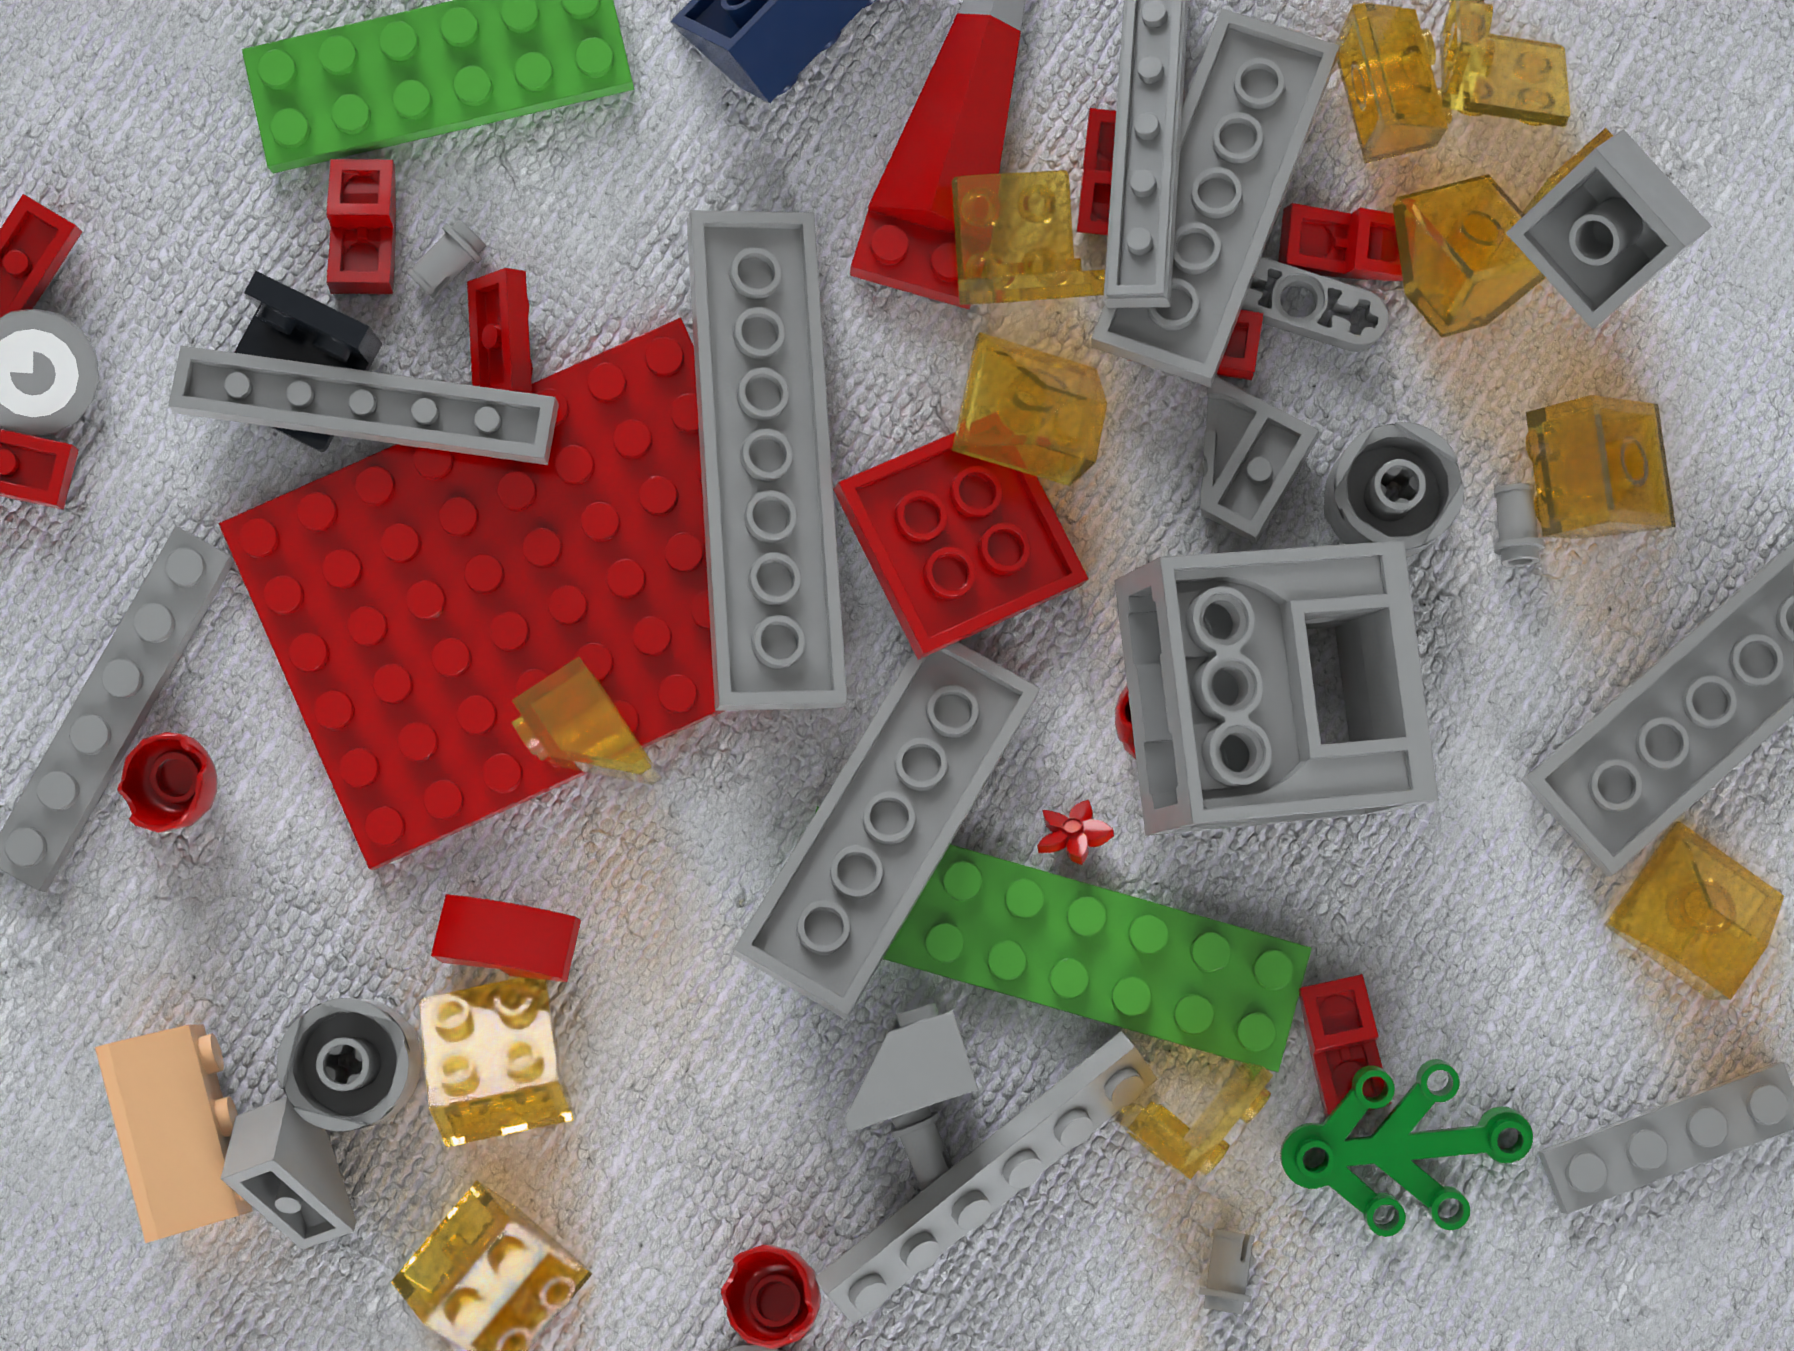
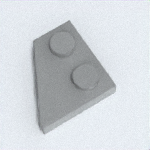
M1216 376L1212 387H1207L1208 401L1203 451L1204 469L1201 485V515L1257 544L1317 442L1319 430Z

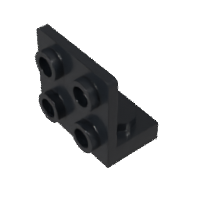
M255 271L244 292L258 309L234 353L369 371L382 346V342L370 326L258 271ZM270 427L319 452H325L334 435Z

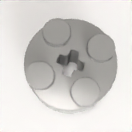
M1395 422V424L1373 427L1359 434L1348 445L1330 470L1324 491V516L1336 535L1345 544L1404 540L1406 558L1416 555L1443 534L1456 519L1464 498V484L1457 465L1458 459L1452 447L1435 431L1420 424ZM1391 481L1401 486L1398 493L1400 499L1396 502L1390 501L1385 496L1387 491L1385 487Z
M358 998L331 999L312 1007L288 1027L278 1049L277 1077L281 1088L284 1089L288 1100L294 1107L293 1109L302 1119L310 1124L332 1131H351L374 1126L393 1118L407 1104L417 1087L421 1072V1052L415 1029L397 1011L381 1002ZM355 1048V1058L362 1061V1070L358 1074H351L348 1080H346L347 1069L338 1066V1058L340 1054H351Z

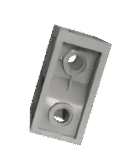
M1404 540L1159 557L1114 580L1145 836L1380 814L1439 800ZM1335 627L1350 742L1321 744L1306 630Z

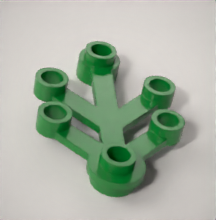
M1432 1059L1421 1065L1417 1072L1416 1083L1371 1136L1347 1138L1369 1108L1378 1109L1386 1106L1392 1100L1395 1093L1394 1082L1386 1071L1378 1066L1370 1065L1356 1072L1352 1080L1351 1090L1322 1124H1302L1288 1133L1281 1145L1280 1160L1283 1170L1295 1184L1308 1189L1330 1186L1363 1213L1364 1220L1369 1228L1379 1236H1393L1403 1228L1406 1220L1404 1208L1393 1195L1388 1193L1377 1194L1347 1166L1375 1164L1427 1207L1430 1217L1439 1227L1445 1230H1456L1465 1225L1470 1217L1469 1202L1459 1190L1450 1186L1443 1187L1412 1160L1487 1153L1495 1161L1513 1163L1521 1160L1530 1151L1533 1143V1131L1529 1122L1519 1112L1512 1108L1501 1106L1485 1112L1477 1126L1411 1132L1435 1102H1446L1452 1099L1460 1086L1457 1072L1447 1062L1440 1059ZM1437 1070L1446 1071L1448 1074L1447 1085L1442 1090H1429L1427 1086L1429 1076ZM1371 1077L1382 1078L1384 1088L1378 1096L1366 1097L1363 1095L1362 1087L1367 1079ZM1507 1128L1517 1129L1518 1139L1512 1147L1501 1148L1498 1146L1497 1139L1501 1131ZM1313 1147L1324 1149L1325 1159L1319 1166L1307 1167L1303 1164V1156L1307 1150ZM1449 1198L1457 1199L1459 1209L1455 1215L1449 1218H1442L1438 1215V1208L1442 1201ZM1382 1205L1393 1206L1395 1214L1389 1223L1377 1224L1374 1222L1373 1215L1378 1207Z

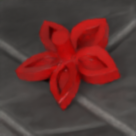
M1089 799L1076 804L1070 810L1069 818L1058 812L1043 810L1044 823L1052 833L1043 837L1037 845L1038 853H1053L1066 847L1069 859L1072 862L1083 865L1088 856L1089 847H1098L1105 844L1114 837V831L1107 823L1093 818Z

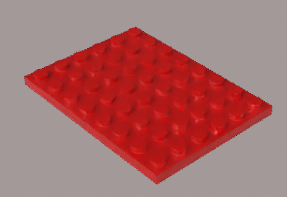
M681 317L532 383V394L553 396L559 403L548 465L395 444L218 523L370 870H376L724 712L715 711L694 345Z

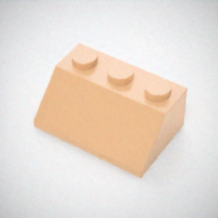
M204 1024L185 1025L95 1047L145 1243L253 1212L252 1206L221 1180L235 1117L238 1113L230 1096L223 1098L217 1072L223 1071L224 1062L221 1048L213 1033L207 1035Z

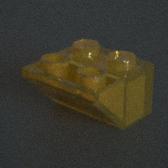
M477 1180L392 1279L391 1283L424 1325L467 1351H528L591 1277L592 1273L517 1206Z

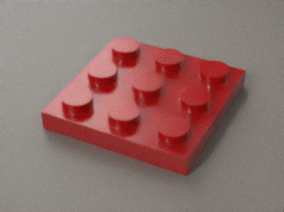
M1004 411L839 481L833 489L918 660L1076 589L1089 580Z

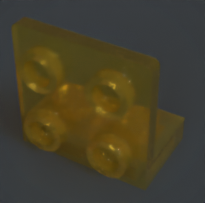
M1450 0L1440 34L1442 108L1456 110L1468 116H1481L1484 114L1515 119L1531 126L1547 124L1565 127L1570 117L1565 48L1559 44L1490 34L1493 16L1492 4L1484 3V0Z
M1067 171L968 175L953 178L952 194L960 305L1104 295L1105 269L1082 271L1081 258H1074L1070 182Z
M519 977L425 997L420 1000L428 1107L447 1147L574 1120L571 1097L557 1061L547 980Z
M1242 1063L1191 1128L1161 1104L1157 1105L1150 1101L1146 1108L1135 1103L1125 1106L1113 1122L1171 1170L1191 1180L1198 1170L1203 1175H1207L1221 1161L1230 1147V1144L1224 1140V1137L1239 1118L1248 1123L1260 1112L1271 1096V1092L1265 1086L1273 1077V1074L1263 1066Z

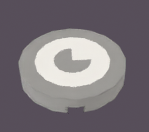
M26 309L11 311L0 318V426L7 431L30 436L58 433L78 421L95 399L99 379L96 350L83 330L63 315L46 310Z

